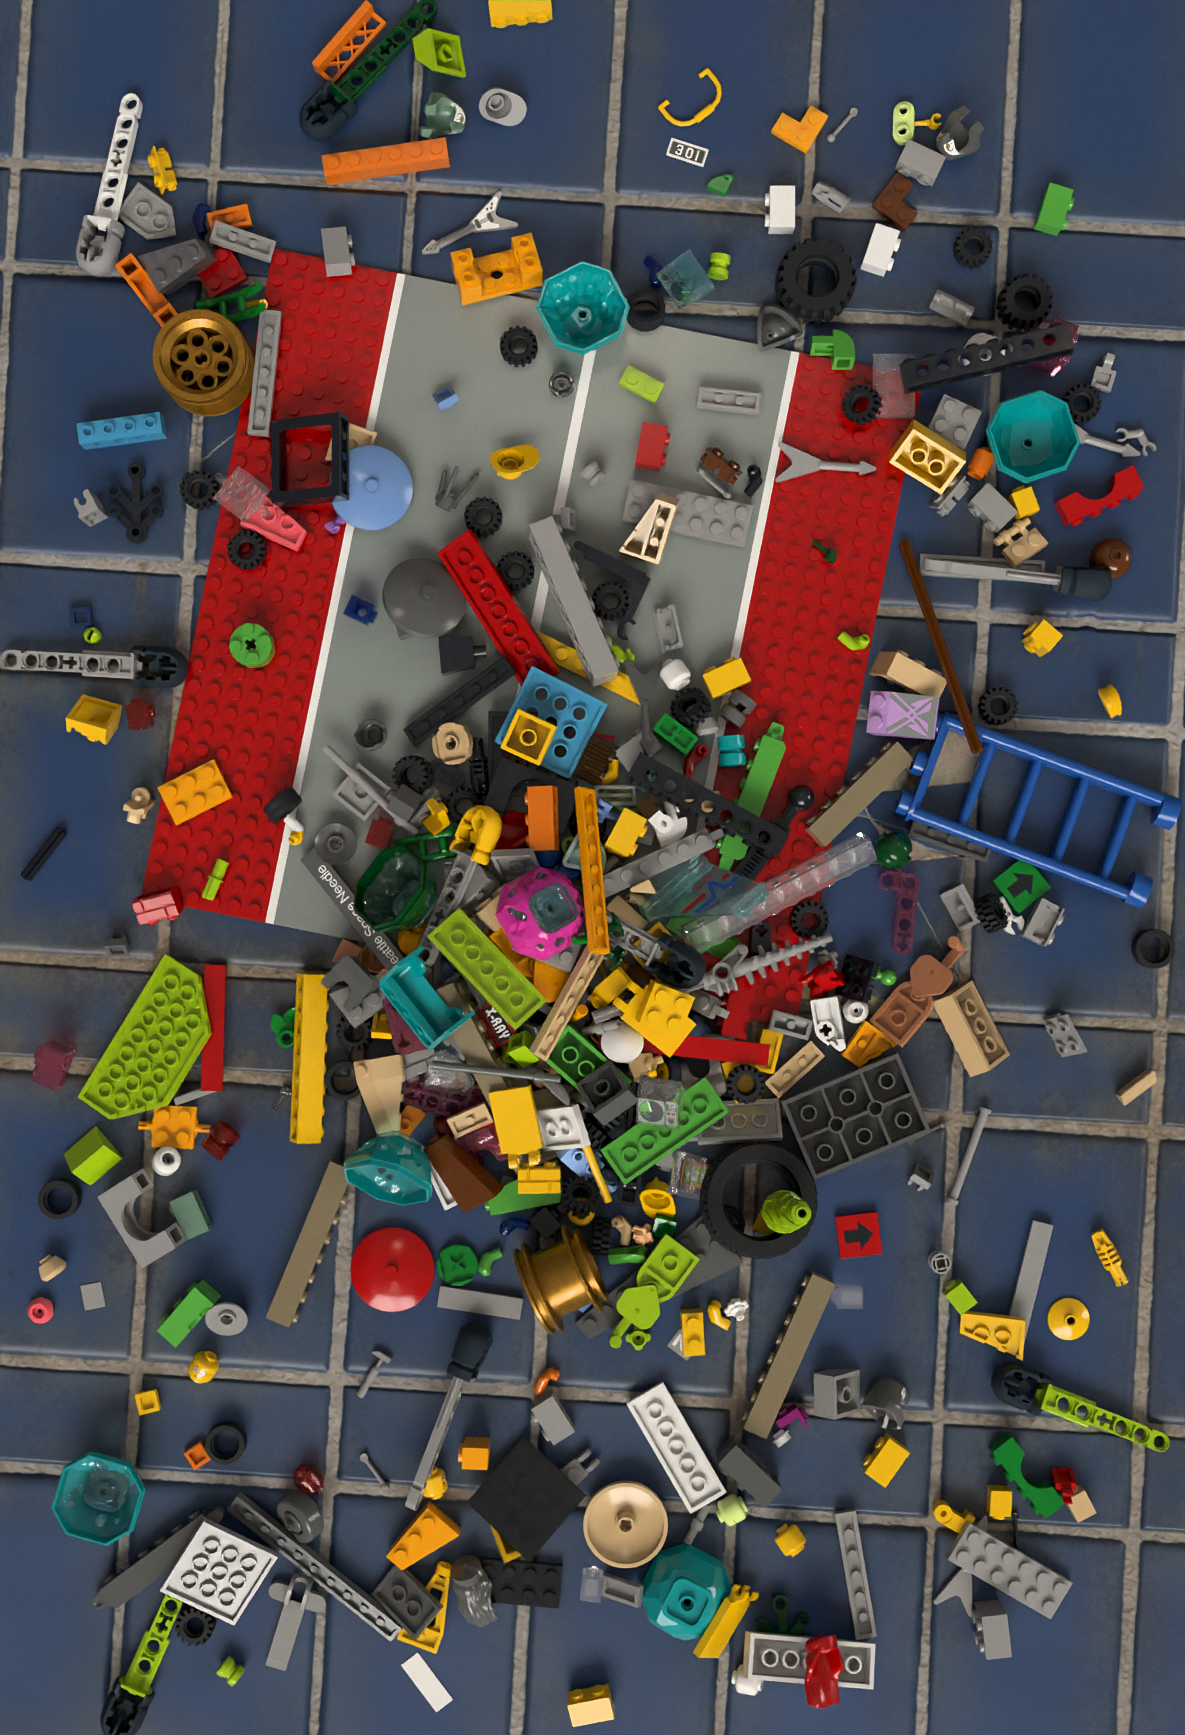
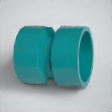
M744 735L717 737L718 750L722 751L719 755V767L746 765V755L742 752V749L745 747Z

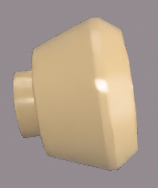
M49 1254L39 1262L41 1266L38 1269L41 1280L47 1282L66 1268V1261L56 1255L52 1257Z

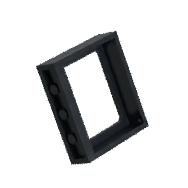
M341 412L272 420V428L270 430L272 438V448L270 450L272 469L270 471L272 490L270 491L272 503L285 508L348 501L349 417ZM331 425V485L286 491V430Z

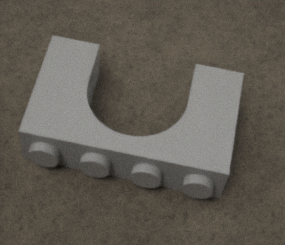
M144 1169L139 1170L98 1196L103 1208L141 1269L187 1241L177 1222L158 1233L146 1231L138 1224L133 1212L134 1202L139 1195L154 1187Z

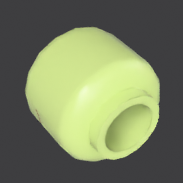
M730 1494L719 1500L717 1503L718 1510L715 1511L720 1522L725 1521L728 1526H733L744 1520L746 1512H748L741 1496L737 1497L735 1494Z

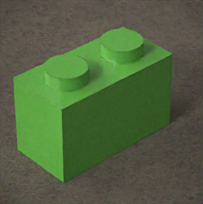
M1050 182L1045 189L1033 229L1055 236L1061 230H1065L1069 219L1066 217L1067 210H1071L1075 200L1072 197L1074 189Z

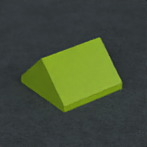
M97 1126L64 1153L71 1173L90 1186L123 1159Z

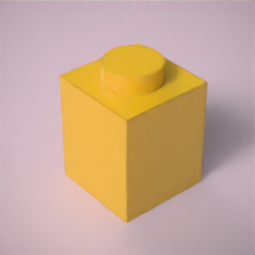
M1020 486L1015 488L1008 497L1009 503L1018 511L1014 515L1016 521L1034 515L1040 510L1032 487L1025 488Z
M987 1485L986 1511L988 1514L998 1520L1011 1517L1012 1491L1009 1486Z

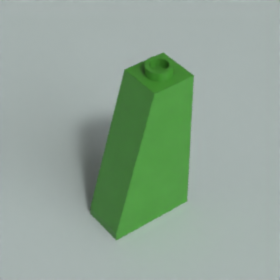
M558 1157L547 1161L556 1162V1166L559 1165ZM562 1176L561 1193L518 1194V1177L503 1184V1189L495 1198L485 1202L486 1211L490 1210L492 1216L559 1203L563 1188Z

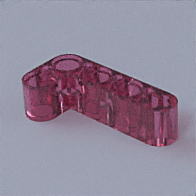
M885 871L877 876L876 882L880 889L896 891L890 945L894 953L906 955L911 951L913 945L919 880L917 876L911 873ZM885 875H889L892 878V883L888 887L882 883V878ZM906 877L911 878L913 881V885L909 889L903 885V880ZM904 898H908L911 903L907 910L901 906V901ZM903 918L908 921V928L904 931L899 928V921ZM897 933L908 935L902 939V936H897ZM902 939V943L906 944V947L900 951L897 943H901Z
M476 1080L471 1084L467 1096L419 1082L408 1083L402 1093L405 1104L447 1117L486 1101L484 1094L478 1095L474 1092V1089H480ZM434 1096L437 1098L438 1102L433 1103L428 1099V1097ZM455 1102L458 1108H451L448 1103Z

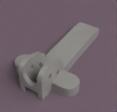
M294 1572L290 1583L282 1580L272 1582L269 1588V1595L275 1600L284 1602V1606L265 1665L286 1671L305 1609L313 1612L324 1610L327 1598L323 1593L311 1590L314 1582L312 1578L300 1576L298 1572ZM296 1582H303L307 1585L302 1602L291 1599Z

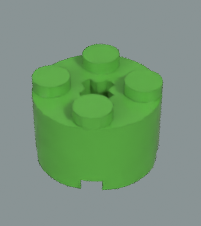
M245 623L238 627L230 638L229 649L233 657L248 668L263 667L275 655V643L272 635L258 624ZM250 643L255 644V645H256V648H255V649H253V648L250 649V646H249Z

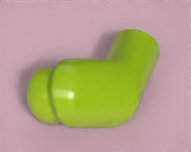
M845 631L837 638L853 651L866 648L870 642V638L866 634L852 638Z

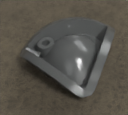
M773 304L761 306L757 324L758 348L761 351L775 348L802 336L803 329L801 324L790 311Z

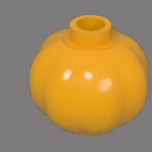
M419 922L415 927L398 933L397 944L404 955L408 956L418 948L427 924ZM428 950L423 953V959L429 956Z

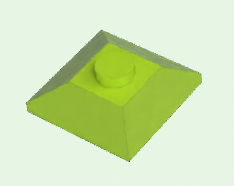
M427 28L412 39L415 57L419 62L432 71L461 78L466 77L459 36Z

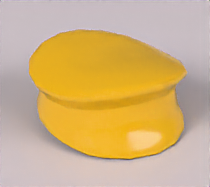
M1107 684L1105 688L1098 689L1099 696L1109 717L1121 716V700L1115 687Z

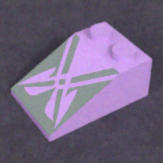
M871 691L866 732L875 736L935 739L939 697Z

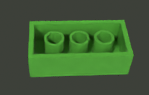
M568 1021L548 1060L545 1062L579 1091L576 1084L611 1059ZM612 1061L630 1085L632 1076L615 1061Z

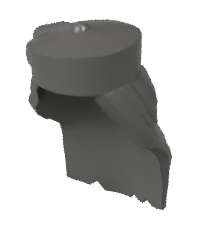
M466 1555L458 1558L450 1570V1576L453 1579V1589L457 1596L458 1609L468 1623L481 1628L498 1619L491 1601L492 1582L477 1557Z

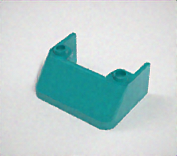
M420 946L396 963L381 979L379 986L423 1045L428 1049H433L465 1024L475 1013L471 1011L465 1016L461 1008L455 1006L447 1007L423 976L426 972V964L422 958L418 957L424 950L423 946Z

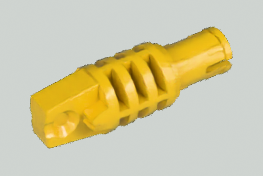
M1103 1229L1092 1232L1091 1237L1095 1251L1103 1267L1110 1271L1117 1287L1122 1286L1121 1281L1125 1285L1129 1280L1121 1267L1122 1260L1113 1242Z

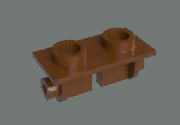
M717 447L707 448L706 451L709 454L704 453L700 458L703 461L702 464L712 472H715L717 467H720L721 470L717 476L727 484L733 485L738 479L735 475L739 476L743 473L740 470V465L733 460L728 461L724 458V453Z

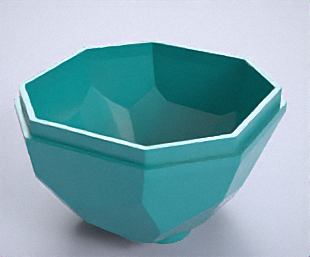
M1042 390L999 403L985 430L998 470L1023 483H1029L1067 470L1080 445L1067 402ZM1026 440L1030 441V442H1031V446H1030V447L1025 446V445H1024V441H1026Z
M686 1543L659 1551L641 1583L644 1585L642 1603L649 1622L672 1637L681 1640H690L702 1636L725 1597H729L732 1590L724 1562ZM685 1599L691 1600L689 1604L683 1603Z

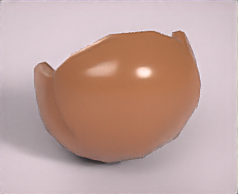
M366 944L360 952L359 960L361 964L373 974L388 971Z

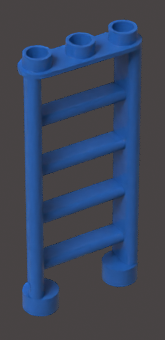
M944 711L943 714L937 713L935 739L931 740L927 752L919 749L916 751L913 757L914 761L909 768V773L918 776L913 791L902 789L894 812L904 815L903 819L909 821V819L915 820L1121 898L1123 903L1139 909L1144 906L1152 889L1153 878L1133 871L1125 885L1109 880L1111 870L1136 803L1139 802L1153 807L1150 823L1170 830L1179 817L1182 799L1164 792L1159 793L974 723L980 743L983 744V751L980 752L955 821L920 809L948 731L966 737L959 717L949 714L948 711ZM995 749L1030 761L1002 839L967 826ZM1043 766L1077 779L1049 856L1014 844ZM1090 784L1124 797L1096 874L1061 862Z

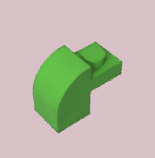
M833 329L831 336H812L810 356H831V370H852L855 361L854 342L845 332Z

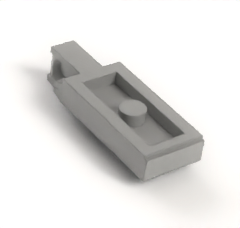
M700 989L688 992L695 997L691 1009L710 1019H714L716 1015L727 1019L730 1011L720 1007L722 1000Z

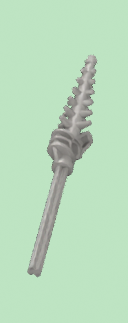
M825 933L824 936L817 938L813 935L807 941L798 938V943L793 945L788 940H785V947L780 949L773 942L771 943L772 951L767 953L762 945H758L759 955L747 958V946L740 944L713 968L705 972L702 981L697 986L689 989H680L672 985L670 987L686 993L704 988V990L716 992L720 997L725 992L729 994L731 990L738 991L735 978L745 975L749 983L754 984L753 971L758 970L762 978H765L766 972L764 967L771 965L774 972H777V962L783 960L786 966L790 965V957L796 955L798 959H802L801 953L808 950L810 953H813L814 948L818 946L825 947L826 943L833 941L832 936L829 933ZM719 971H724L727 973V976L720 978L716 974ZM631 999L625 1000L624 1002L628 1004ZM615 1005L591 1012L595 1024L621 1016L623 1013Z

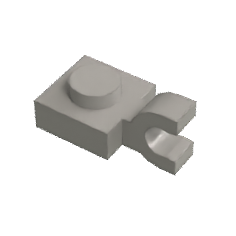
M1107 353L1103 357L1101 367L1096 366L1094 368L1090 388L1094 386L1096 390L1106 393L1111 392L1117 372L1111 370L1115 355Z

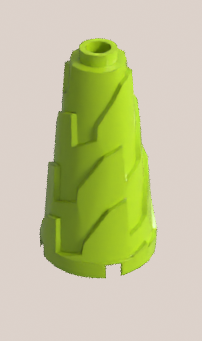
M778 1190L769 1194L764 1200L762 1218L765 1220L766 1226L772 1231L785 1234L806 1225L811 1218V1210L809 1205L794 1192Z

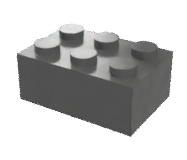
M733 1434L717 1450L716 1456L719 1470L725 1476H732L735 1479L733 1481L734 1484L741 1491L745 1489L750 1494L749 1498L757 1506L761 1504L766 1508L783 1490L779 1477Z

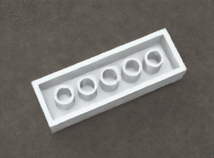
M745 1631L742 1676L754 1680L804 1684L806 1656L808 1654L805 1644L812 1637ZM837 1639L843 1661V1670L838 1678V1687L873 1689L875 1644L868 1641Z

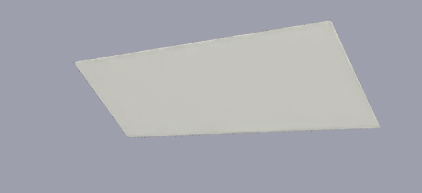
M418 1652L401 1665L436 1712L453 1700Z

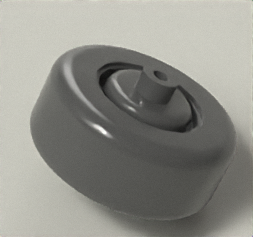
M293 1490L278 1502L277 1513L280 1522L299 1542L309 1543L323 1531L324 1520L321 1511L316 1503L304 1492Z

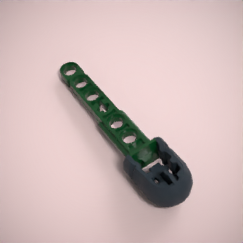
M420 0L413 7V11L409 12L371 51H368L337 84L327 80L321 86V90H317L304 103L299 115V124L306 136L314 141L323 142L331 139L347 124V119H351L357 113L354 102L388 69L387 66L423 30L424 24L428 25L437 15V5L434 0ZM425 5H431L433 11L431 13H424L422 8ZM411 19H416L419 21V25L412 28L408 25V22ZM400 33L405 36V39L402 42H396L394 36ZM389 49V55L386 53L382 55L381 50L387 51ZM372 62L377 65V68L374 71H368L365 68L366 65ZM354 77H360L363 80L362 84L358 86L353 85L351 81ZM332 96H334V100L339 105L343 104L336 114H334L336 109L330 103H327Z

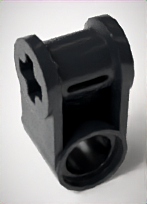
M755 921L750 927L749 958L759 955L758 945H762L766 953L772 951L771 927L764 921ZM760 925L766 929L765 932L761 933V936L755 932Z

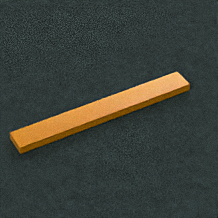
M578 786L574 788L588 951L590 953L606 955L610 953L596 794L594 789Z

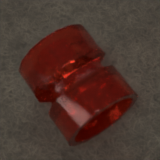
M220 1120L212 1130L213 1135L209 1134L201 1143V1146L214 1158L222 1161L230 1152L229 1147H234L241 1138V1135L229 1124Z

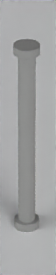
M981 1106L979 1107L980 1113L950 1196L946 1198L947 1202L954 1205L959 1203L957 1199L987 1116L992 1112V1110Z

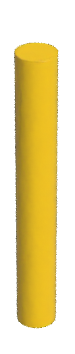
M591 1146L582 1148L604 1202H611L612 1197Z

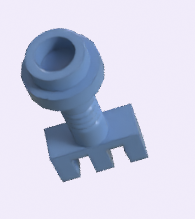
M600 798L598 803L603 807L597 806L598 822L602 824L604 819L607 818L617 823L620 815L610 811L613 806Z

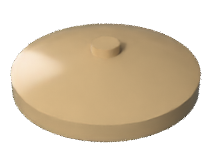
M634 1481L610 1483L599 1489L586 1507L583 1519L584 1536L591 1551L604 1563L618 1568L638 1567L654 1558L663 1547L668 1532V1519L665 1507L658 1495L641 1483Z

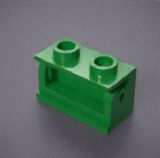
M666 712L652 729L654 734L684 757L699 739Z

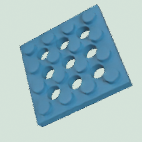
M532 666L494 742L502 745L517 709L527 712L530 707H534L538 710L539 718L546 720L548 717H554L557 720V726H559L541 766L571 779L587 743L608 704ZM540 688H544L548 693L547 698L543 701L538 700L536 697V692ZM563 698L566 700L567 705L564 710L556 709V699ZM578 707L583 708L586 713L582 720L576 719L573 715L574 710ZM568 726H572L576 730V735L572 739L564 735V730ZM558 745L564 746L567 751L566 755L562 758L555 755V748Z

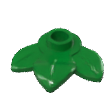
M295 1007L287 1010L283 1017L273 1014L270 1021L271 1030L276 1034V1042L282 1048H290L294 1045ZM284 1034H289L290 1038L289 1040L284 1041L282 1039V1036Z

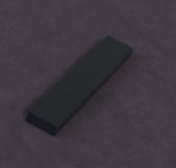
M503 656L408 725L403 731L413 745L417 747L439 731L438 728L441 725L450 723L516 675V671L507 658Z

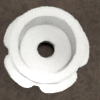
M783 1429L773 1435L775 1440L772 1443H775L779 1448L792 1437L788 1433L789 1430L786 1432Z

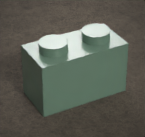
M197 1189L169 1202V1211L173 1218L176 1217L178 1226L187 1240L213 1228Z

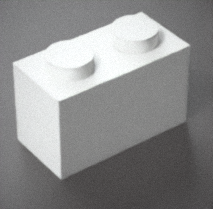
M770 186L769 192L765 193L764 203L765 206H768V214H765L764 226L768 227V234H793L795 229V186Z
M876 223L860 269L884 277L886 270L891 271L894 259L891 258L893 251L897 252L901 239H898L900 231Z

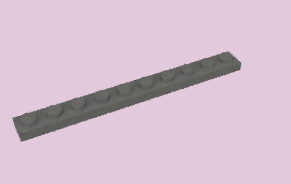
M242 1492L226 1509L228 1512L391 1642L403 1629L376 1600L309 1546L299 1542L288 1529Z

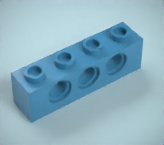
M160 412L76 423L79 444L85 450L167 439L165 418Z

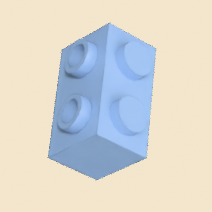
M582 1148L554 1150L559 1159L579 1177L585 1176L584 1180L594 1177ZM592 1148L601 1170L605 1166L600 1159L602 1155L595 1148Z

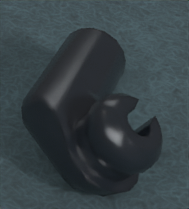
M754 464L747 468L750 483L744 490V493L751 498L763 483L761 470Z

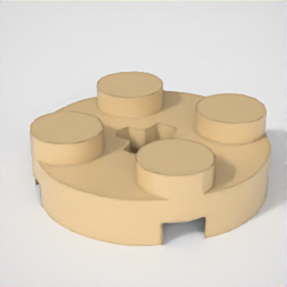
M445 723L438 728L439 731L432 740V747L436 757L444 761L443 763L449 765L461 764L472 756L473 738L466 725ZM452 738L456 741L455 748L449 745L452 742Z

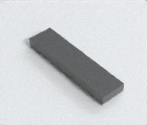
M912 820L907 835L984 863L988 862L992 849Z

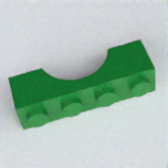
M1008 1431L988 1447L992 1452L990 1455L997 1466L1002 1464L1006 1469L1003 1471L1004 1475L1010 1482L1015 1480L1019 1485L1016 1488L1024 1499L1028 1497L1032 1501L1030 1507L1037 1515L1041 1513L1047 1519L1064 1505L1062 1498L1048 1481L1037 1483L1028 1481L1023 1477L1021 1462L1025 1452Z

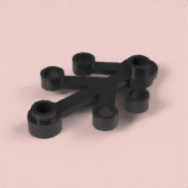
M132 463L128 467V475L132 478V502L122 493L119 486L111 485L108 489L109 495L117 499L132 513V522L122 514V510L118 506H111L108 513L127 529L126 536L129 541L140 544L147 538V529L164 515V510L159 505H153L150 508V515L142 522L141 514L157 498L163 495L164 490L160 485L153 484L150 487V493L141 501V480L145 477L146 470L140 463ZM135 467L139 468V472L137 474L132 473V470ZM117 488L118 494L112 495V490ZM155 488H160L158 494L153 493ZM159 508L160 513L158 515H154V510ZM114 509H118L119 511L118 515L116 516L112 515V511ZM136 529L140 531L138 536L133 535Z

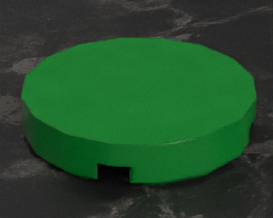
M453 1243L446 1246L440 1252L437 1260V1271L440 1277L453 1286H462L469 1283L476 1276L479 1261L476 1252L470 1246L463 1243Z

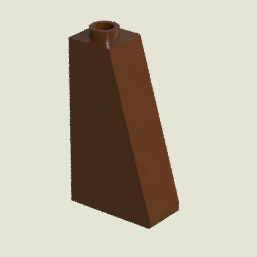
M448 1133L440 1137L436 1134L427 1140L429 1144L423 1151L428 1156L429 1161L463 1214L495 1198L501 1192L503 1186Z

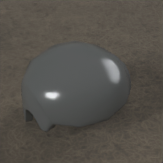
M367 719L358 724L357 731L354 734L355 742L364 750H378L386 742L387 729L377 719Z

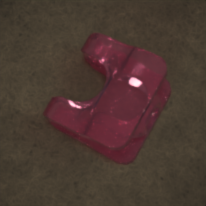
M495 1122L456 1139V1142L482 1167L484 1165L482 1150L492 1152L499 1161L508 1159V1153H501Z

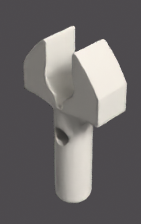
M1004 896L999 897L1000 903L1004 905L1003 909L1007 912L1005 915L1008 916V924L1006 928H1003L1004 931L1015 935L1014 930L1011 928L1012 921L1017 923L1020 931H1023V917L1013 915Z

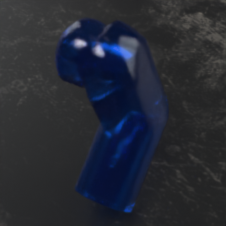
M512 1216L500 1224L499 1232L503 1236H508L510 1232L517 1228L527 1232L531 1222Z

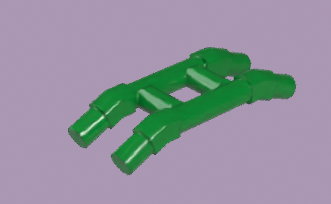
M259 282L223 296L196 301L197 309L219 307L220 315L233 323L256 317L266 309L263 303L246 309L245 298L252 297L262 290V285ZM237 300L238 312L229 315L227 303Z
M458 826L446 828L435 836L428 832L418 834L415 837H403L394 840L393 844L395 847L401 844L412 845L417 843L419 855L426 863L456 857L457 853L450 851V849L448 850L446 837L455 836ZM438 839L440 851L428 854L425 842Z

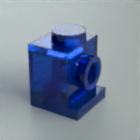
M351 595L343 614L347 618L368 626L369 623L373 624L375 622L378 612L375 611V605ZM365 609L366 615L360 616V610Z

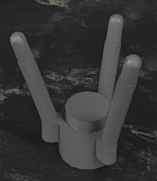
M455 467L446 490H443L447 470L444 469L438 493L435 497V505L449 512L451 508L456 509L458 502L478 479V473L475 474L454 500L455 495L450 493L459 467Z

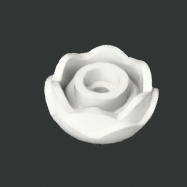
M850 998L842 1007L844 1018L851 1023H861L867 1018L869 1013L867 1003Z

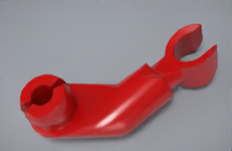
M698 745L686 756L683 767L685 777L691 779L694 766L708 754L707 746Z

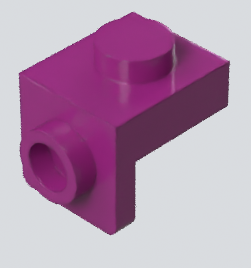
M794 1403L788 1408L787 1406L782 1407L775 1421L781 1429L796 1418H799L804 1427L808 1426L806 1420L808 1415L802 1406L798 1408Z

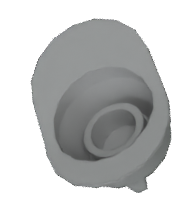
M500 87L489 88L485 93H482L479 101V111L484 118L505 126L517 125L526 116V103L522 97Z

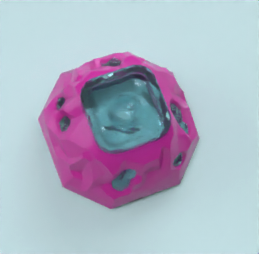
M541 866L533 868L502 886L495 914L516 953L543 961L572 946L571 938L582 935L586 920L584 900L568 875ZM548 906L552 909L551 913L548 911Z

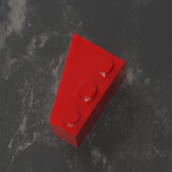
M745 975L735 978L738 991L731 990L729 994L723 995L721 1007H724L730 1013L727 1019L718 1016L716 1027L719 1028L718 1032L720 1034L746 1040V1029L751 1018L750 1013L757 990L758 976L753 975L754 984H750Z

